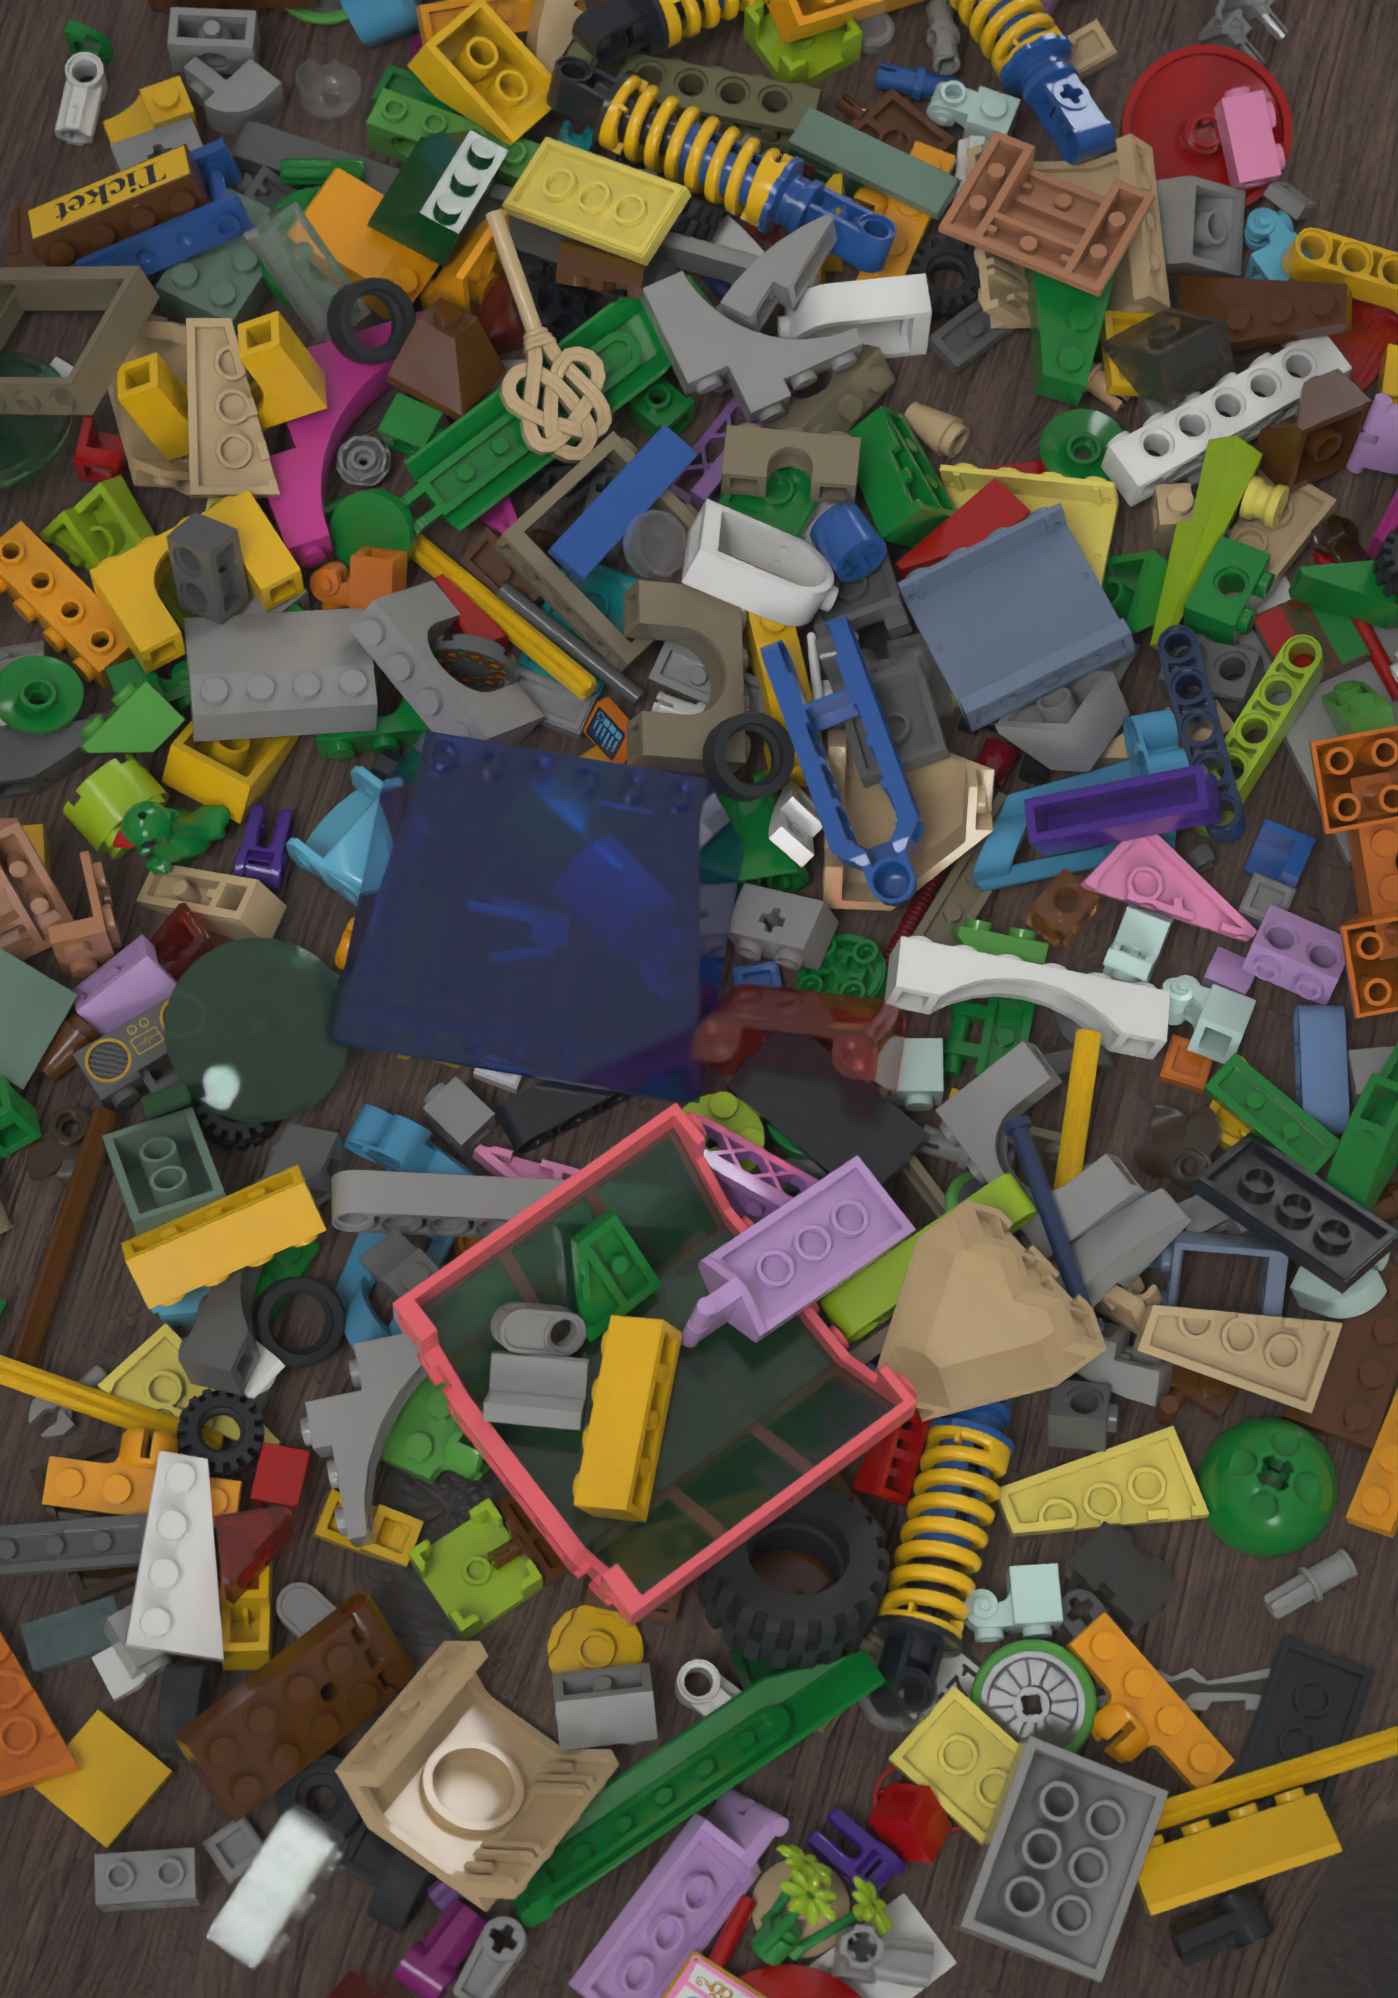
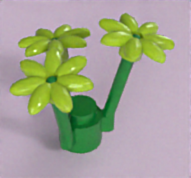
M780 1845L776 1849L787 1857L785 1863L792 1867L788 1873L791 1878L789 1881H783L779 1884L782 1892L772 1908L760 1919L762 1926L751 1936L750 1940L754 1951L763 1961L772 1966H778L788 1956L794 1961H798L807 1950L857 1921L860 1923L873 1921L881 1937L885 1936L886 1930L888 1932L892 1930L893 1924L884 1912L887 1909V1904L882 1899H877L873 1883H865L857 1876L853 1877L857 1890L853 1891L852 1895L858 1903L852 1906L853 1911L834 1921L836 1913L829 1904L836 1900L837 1895L830 1890H819L821 1882L827 1886L832 1884V1871L827 1866L817 1863V1858L814 1854L808 1853L805 1855L797 1845ZM791 1897H794L788 1905L789 1912L782 1913ZM800 1915H806L812 1926L818 1924L820 1915L829 1921H834L807 1938L799 1939L803 1934L801 1926L796 1921Z

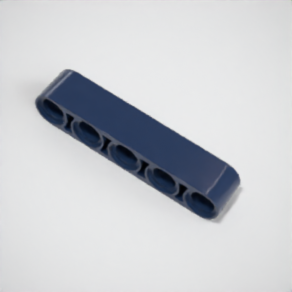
M1172 625L1160 634L1157 641V650L1182 746L1188 758L1189 766L1204 764L1209 770L1219 769L1224 772L1223 777L1217 781L1221 811L1235 813L1234 819L1227 825L1209 824L1204 826L1209 837L1215 842L1232 844L1244 835L1247 827L1246 817L1204 657L1194 631L1187 626ZM1179 645L1191 647L1190 652L1182 658L1169 656L1170 652ZM1190 686H1197L1202 689L1201 693L1194 699L1186 700L1180 697L1182 691ZM1207 727L1213 730L1212 735L1204 741H1194L1191 739L1193 732L1199 728Z

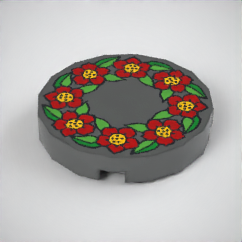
M458 634L453 635L451 641H444V635H441L430 643L429 647L441 667L463 685L478 688H500L508 686L514 681L517 659L513 654L508 657L505 656V648L497 642L480 636Z

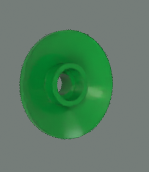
M1083 408L1063 412L1052 419L1043 431L1040 441L1042 463L1047 472H1056L1064 477L1085 479L1086 477L1096 476L1112 482L1101 468L1108 449L1107 444L1112 438L1123 432V430L1111 417L1096 410ZM1078 452H1084L1088 454L1090 458L1087 460H1082L1075 457V454Z
M41 655L27 656L11 662L0 671V718L15 730L28 734L52 733L69 725L82 708L84 691L80 677L73 668L59 659ZM34 701L45 702L44 704L40 705L32 704V702Z

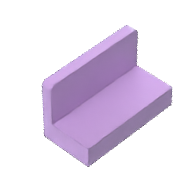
M142 934L72 989V991L78 994L74 1001L76 1012L95 1031L104 1036L181 990V987L158 963L155 946Z

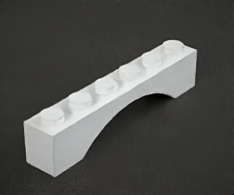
M901 936L889 956L884 1005L931 1014L947 1005L973 998L1003 997L1021 999L1048 1007L1072 1019L1084 1029L1100 1032V1043L1108 1051L1153 1060L1167 1042L1171 991L1157 989L1154 985L1147 982L1128 983L1113 980L1110 976L1103 973L1084 974L1067 970L1059 964L1048 963L1040 965L1022 961L1020 957L1011 954L997 956L982 953L967 945L948 946L933 943L924 936Z

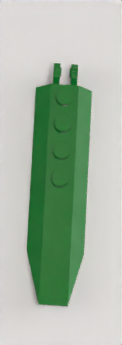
M689 274L685 275L696 292L715 309ZM625 297L608 304L557 344L561 351L577 346L592 350L603 361L606 377L601 392L610 406L611 415L664 375L671 366L641 303V298ZM542 355V367L550 370L551 366ZM574 364L589 378L588 371L583 366ZM562 379L574 391L578 398L581 399L582 397L564 379ZM524 380L516 385V392L520 399H522ZM541 386L539 389L537 409L542 410V396L544 388ZM499 388L403 462L416 486L402 496L400 500L410 509L424 495L434 507L411 523L417 536L433 525L440 517L458 532H461L555 458L552 455L540 456L528 449L522 438L520 419L506 410L500 398ZM558 401V417L567 419L570 415ZM591 410L590 414L592 415L594 422H596L594 414ZM538 429L541 437H543L542 430ZM569 439L566 444L572 446L577 440Z
M863 1650L841 1656L840 1660L828 1665H823L821 1661L815 1663L812 1669L798 1670L794 1668L762 1677L607 1783L603 1790L595 1795L581 1813L578 1822L554 1848L553 1854L543 1862L532 1876L526 1889L515 1899H507L513 1908L518 1907L515 1914L519 1923L524 1928H530L540 1925L541 1921L545 1922L552 1917L555 1908L884 1684L886 1680L866 1651Z

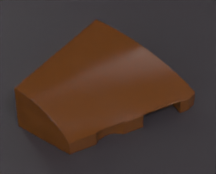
M561 239L556 283L580 286L601 292L623 289L628 290L627 297L641 298L646 266L577 240Z

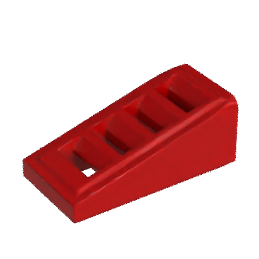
M443 574L435 577L434 582L461 614L451 625L457 635L469 634L480 636L497 642L505 648V655L508 652V636L505 631Z
M916 1408L914 1416L907 1420L912 1423L909 1430L902 1429L901 1425L872 1446L857 1472L852 1490L883 1502L907 1506L931 1419L922 1422L918 1408ZM898 1439L903 1440L900 1448L896 1447Z

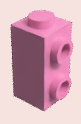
M1246 86L1226 91L1224 93L1225 98L1220 99L1214 107L1230 186L1244 190L1275 182L1282 175L1281 170L1285 168V156L1281 144H1275L1272 127L1276 126V114L1273 103L1271 101L1266 102L1264 90L1250 92V87Z

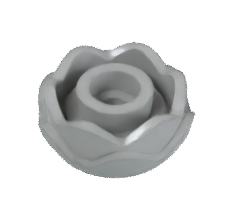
M369 435L354 436L343 443L338 449L337 471L341 478L352 486L359 488L375 486L387 476L390 470V451L387 446L383 445L375 437ZM361 461H367V462H368V463H367L366 465H364V466L360 465V462H361Z

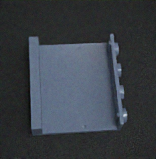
M1061 503L1050 508H1039L1033 511L1026 520L1009 528L1002 527L996 529L985 540L969 548H958L952 551L945 560L928 568L921 567L915 569L904 580L898 582L903 601L972 732L1136 652L1132 633L1124 618L1119 620L1067 525Z

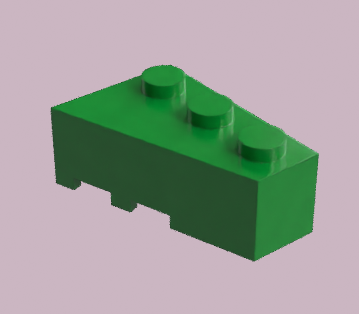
M1024 267L1029 300L1027 307L1031 323L1032 340L1030 343L1035 394L1077 406L1089 378L1116 269L1101 296L1097 297Z
M880 406L847 432L853 437H861L857 479L877 531L884 541L914 548L957 511L901 412Z

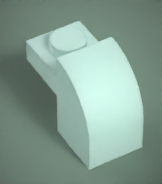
M1129 904L1116 938L1107 951L1103 962L1105 967L1102 973L1118 981L1149 983L1174 918Z
M1390 1252L1343 1294L1302 1266H1300L1290 1289L1299 1306L1331 1318L1344 1319L1359 1316L1376 1306L1387 1292L1378 1271H1382L1386 1266Z

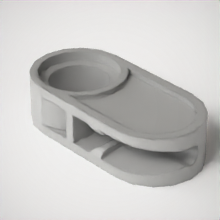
M518 1301L507 1302L495 1311L490 1324L493 1338L507 1350L515 1353L569 1356L583 1345L586 1337L584 1321L568 1307L561 1305ZM560 1320H569L571 1327L568 1336L560 1342H552L550 1338L552 1327Z
M302 1582L292 1583L283 1588L276 1602L279 1619L297 1638L301 1637L337 1609L316 1588Z

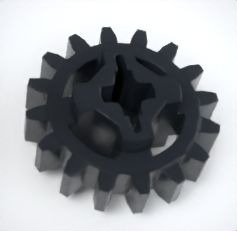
M545 267L541 273L534 270L526 278L542 327L547 328L548 332L556 338L557 344L602 309L600 304L591 303L589 298L593 294L592 290L584 291L579 286L556 283V275H554L550 267ZM514 300L512 302V306L517 308L516 302ZM518 313L515 319L517 322L522 323L520 314Z

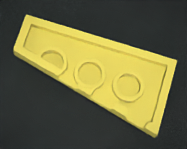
M1174 1426L1106 1449V1452L1100 1451L1000 1487V1497L997 1500L1011 1537L1202 1519L1209 1516V1511Z

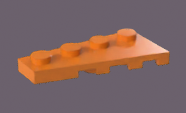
M0 1630V1797L81 1769Z

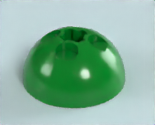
M1255 1417L1229 1426L1208 1445L1201 1457L1196 1473V1482L1209 1511V1516L1204 1518L1207 1525L1227 1545L1244 1554L1255 1557H1283L1305 1549L1318 1539L1327 1528L1337 1503V1476L1328 1452L1321 1442L1308 1430L1281 1418ZM1268 1467L1275 1468L1278 1471H1280V1473L1278 1474L1276 1471L1268 1470Z

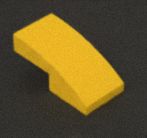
M333 1489L328 1492L312 1534L313 1537L405 1568L408 1566L410 1560L408 1551L415 1547L424 1521L381 1504L377 1506L372 1505L375 1544L355 1547L348 1540L347 1535L340 1536L338 1531L335 1507L342 1506L340 1492Z

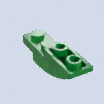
M1398 1042L1380 1075L1372 1073L1365 1085L1341 1137L1326 1179V1183L1369 1212L1374 1208L1398 1164Z

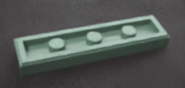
M809 107L788 140L790 149L938 221L960 187L959 178Z

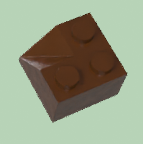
M1339 368L1320 376H1314L1304 382L1295 415L1278 423H1271L1260 431L1256 450L1261 452L1263 456L1259 469L1275 485L1282 484L1288 486L1289 493L1347 468L1346 464L1359 434L1363 432L1362 426L1367 417L1371 400Z

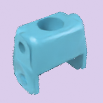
M356 765L350 771L352 784L357 790L343 799L325 816L305 844L298 838L291 837L286 843L288 855L296 862L299 868L323 886L339 893L355 906L364 909L376 904L423 851L426 843L425 839L431 834L432 829L427 821L405 804L388 785L364 767Z

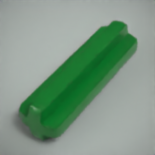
M283 158L280 162V179L284 184H324L332 171L338 167L364 183L365 164L362 159Z

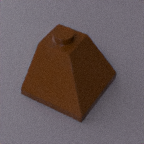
M439 297L416 320L387 374L386 382L458 420L477 406L504 379L507 371L478 318Z

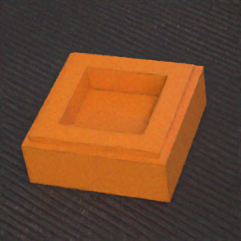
M1172 1034L1158 1081L1203 1094L1213 1060L1187 1050L1191 1040Z

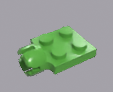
M427 1376L408 1398L388 1433L379 1461L432 1485L443 1471H452L470 1480H480L489 1471L490 1466L482 1462L483 1457L448 1411L446 1406L449 1402L442 1392V1389L445 1387L444 1383L441 1382L435 1386Z

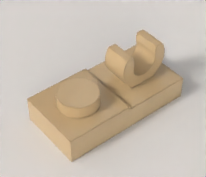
M1138 1276L1127 1289L1119 1287L1116 1283L1093 1309L1131 1332L1138 1334L1148 1304L1159 1305L1163 1297L1158 1287L1154 1284L1146 1292L1140 1294L1145 1286L1140 1276Z

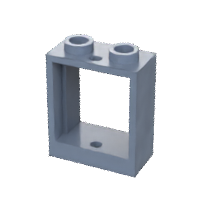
M1181 1231L1159 1254V1272L1165 1273L1164 1288L1159 1290L1163 1297L1159 1305H1178L1184 1250L1262 1256L1255 1314L1282 1317L1289 1257L1261 1238Z

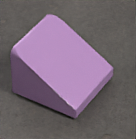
M1218 946L1203 977L1201 986L1211 989L1212 985L1216 984L1247 996L1255 975L1242 970L1246 958Z

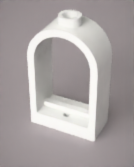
M926 273L828 283L808 288L793 310L785 306V316H777L778 336L787 339L821 338L857 328L864 344L880 347L884 358L926 354L932 316Z
M706 499L688 531L681 583L786 626L805 625L813 619L818 609L829 612L838 594V587L833 585V570L825 557L807 542L710 499Z

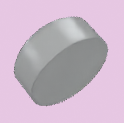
M883 13L856 22L863 32L862 52L879 54L886 51L892 45L895 26L888 14Z

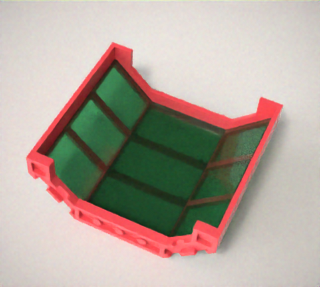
M677 1103L668 1107L392 1303L394 1319L401 1331L408 1335L418 1349L419 1353L416 1356L431 1382L435 1386L441 1382L444 1383L445 1387L442 1389V1392L449 1402L446 1407L454 1421L568 1570L577 1578H580L585 1573L588 1574L593 1580L588 1584L591 1591L607 1606L613 1603L618 1609L621 1618L629 1626L634 1625L913 1417L917 1406V1401L914 1399L917 1397L916 1390L907 1377L900 1372L895 1375L887 1364L879 1369L877 1374L846 1351L849 1349L847 1340L837 1327L831 1325L828 1328L817 1314L820 1309L815 1302L757 1343L728 1322L700 1340L694 1347H686L681 1342L646 1522L593 1517L573 1505V1482L581 1468L584 1453L582 1437L586 1426L590 1423L593 1408L592 1387L600 1373L603 1358L601 1342L605 1332L592 1342L585 1338L583 1345L576 1352L569 1356H562L589 1359L586 1413L580 1430L483 1421V1406L490 1384L492 1350L509 1351L492 1336L490 1324L493 1314L500 1306L507 1302L518 1301L561 1305L568 1307L578 1315L571 1238L604 1211L609 1209L618 1216L662 1283V1286L624 1316L662 1319L680 1332L683 1331L698 1300L710 1294L698 1269L700 1261L754 1225L747 1216L744 1215L740 1218L732 1209L704 1156V1136L706 1135L704 1126L694 1113L689 1111L685 1114ZM560 1320L552 1327L550 1332L552 1342H560L568 1336L571 1327L569 1320Z

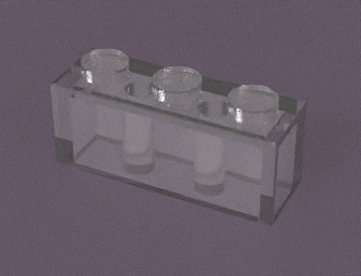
M294 201L275 209L244 232L243 235L319 344L331 340L327 329V310L333 296L345 285L351 284V282L298 203ZM361 297L355 301L351 310L352 327L371 313Z
M297 1803L287 1809L205 1936L253 1970L266 1960L274 1963L290 1940V1937L285 1935L284 1932L292 1919L295 1918L300 1922L315 1902L317 1896L310 1891L319 1877L322 1876L327 1880L342 1860L344 1854L339 1852L338 1848L345 1839V1836Z

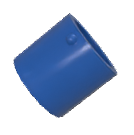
M842 503L826 510L817 518L811 528L810 538L812 543L828 561L836 576L843 582H853L868 576L880 566L886 556V543L860 508L854 503Z

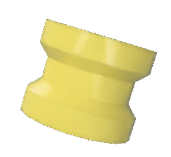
M1256 475L1253 476L1241 502L1240 518L1246 520L1257 518L1262 520L1266 527L1276 528L1286 507L1289 487L1282 484L1274 487L1266 484L1264 478Z

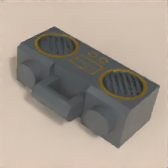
M194 983L72 1055L79 1071L101 1106L109 1110L114 1108L122 1110L135 1103L140 1098V1093L146 1090V1088L151 1094L181 1082L188 1084L196 1079L189 1064L195 1060L203 1062L218 1053L221 1048L220 1045L224 1044L226 1040L219 1022ZM174 1066L178 1067L177 1069L166 1074L156 1081L154 1080V1078L166 1072L167 1070L173 1068Z

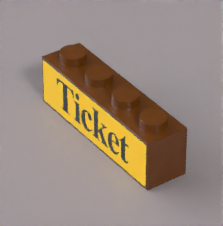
M183 144L26 211L31 242L45 266L68 267L75 264V260L209 204L204 177L187 145Z

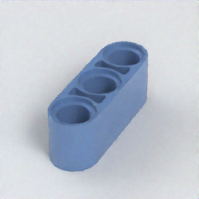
M1297 1004L1293 1017L1296 1104L1332 1134H1343L1349 1121L1344 1006Z

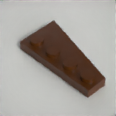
M1181 275L1180 315H1184V323L1179 334L1183 337L1182 342L1185 346L1179 341V347L1184 353L1191 351V348L1198 357L1349 332L1351 331L1352 291L1347 284ZM1190 353L1186 354L1189 359L1193 358Z
M1387 1262L1384 1269L1378 1271L1387 1289L1381 1301L1366 1313L1347 1318L1343 1323L1312 1414L1288 1406L1281 1416V1419L1298 1424L1308 1431L1368 1453L1374 1447L1398 1374V1265Z

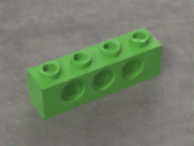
M383 88L366 122L369 150L402 162L407 160L420 137L472 130L509 150L495 184L498 183L512 188L540 146V144L521 137L510 146L466 117Z

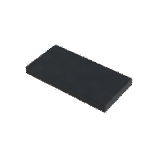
M790 1018L785 1020L726 1084V1088L731 1094L739 1098L763 1121L828 1175L858 1155L881 1186L885 1188L929 1140V1134Z
M1251 1132L1195 1177L1192 1182V1192L1341 1294L1398 1245V1230Z
M1282 1636L1233 1778L1351 1741L1375 1670ZM1340 1773L1295 1788L1302 1787L1305 1795L1317 1793L1327 1814ZM1292 1789L1222 1810L1218 1820L1228 1822L1230 1821L1228 1811L1254 1802L1258 1811L1275 1806L1277 1803L1274 1796Z

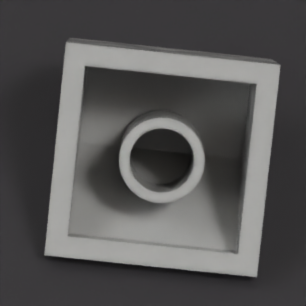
M1192 175L1156 180L1166 273L1174 275L1241 277L1245 191Z
M1095 671L1002 717L995 727L1000 735L1050 770L1089 772L1122 726L1124 717H1128L1130 712L1113 671Z

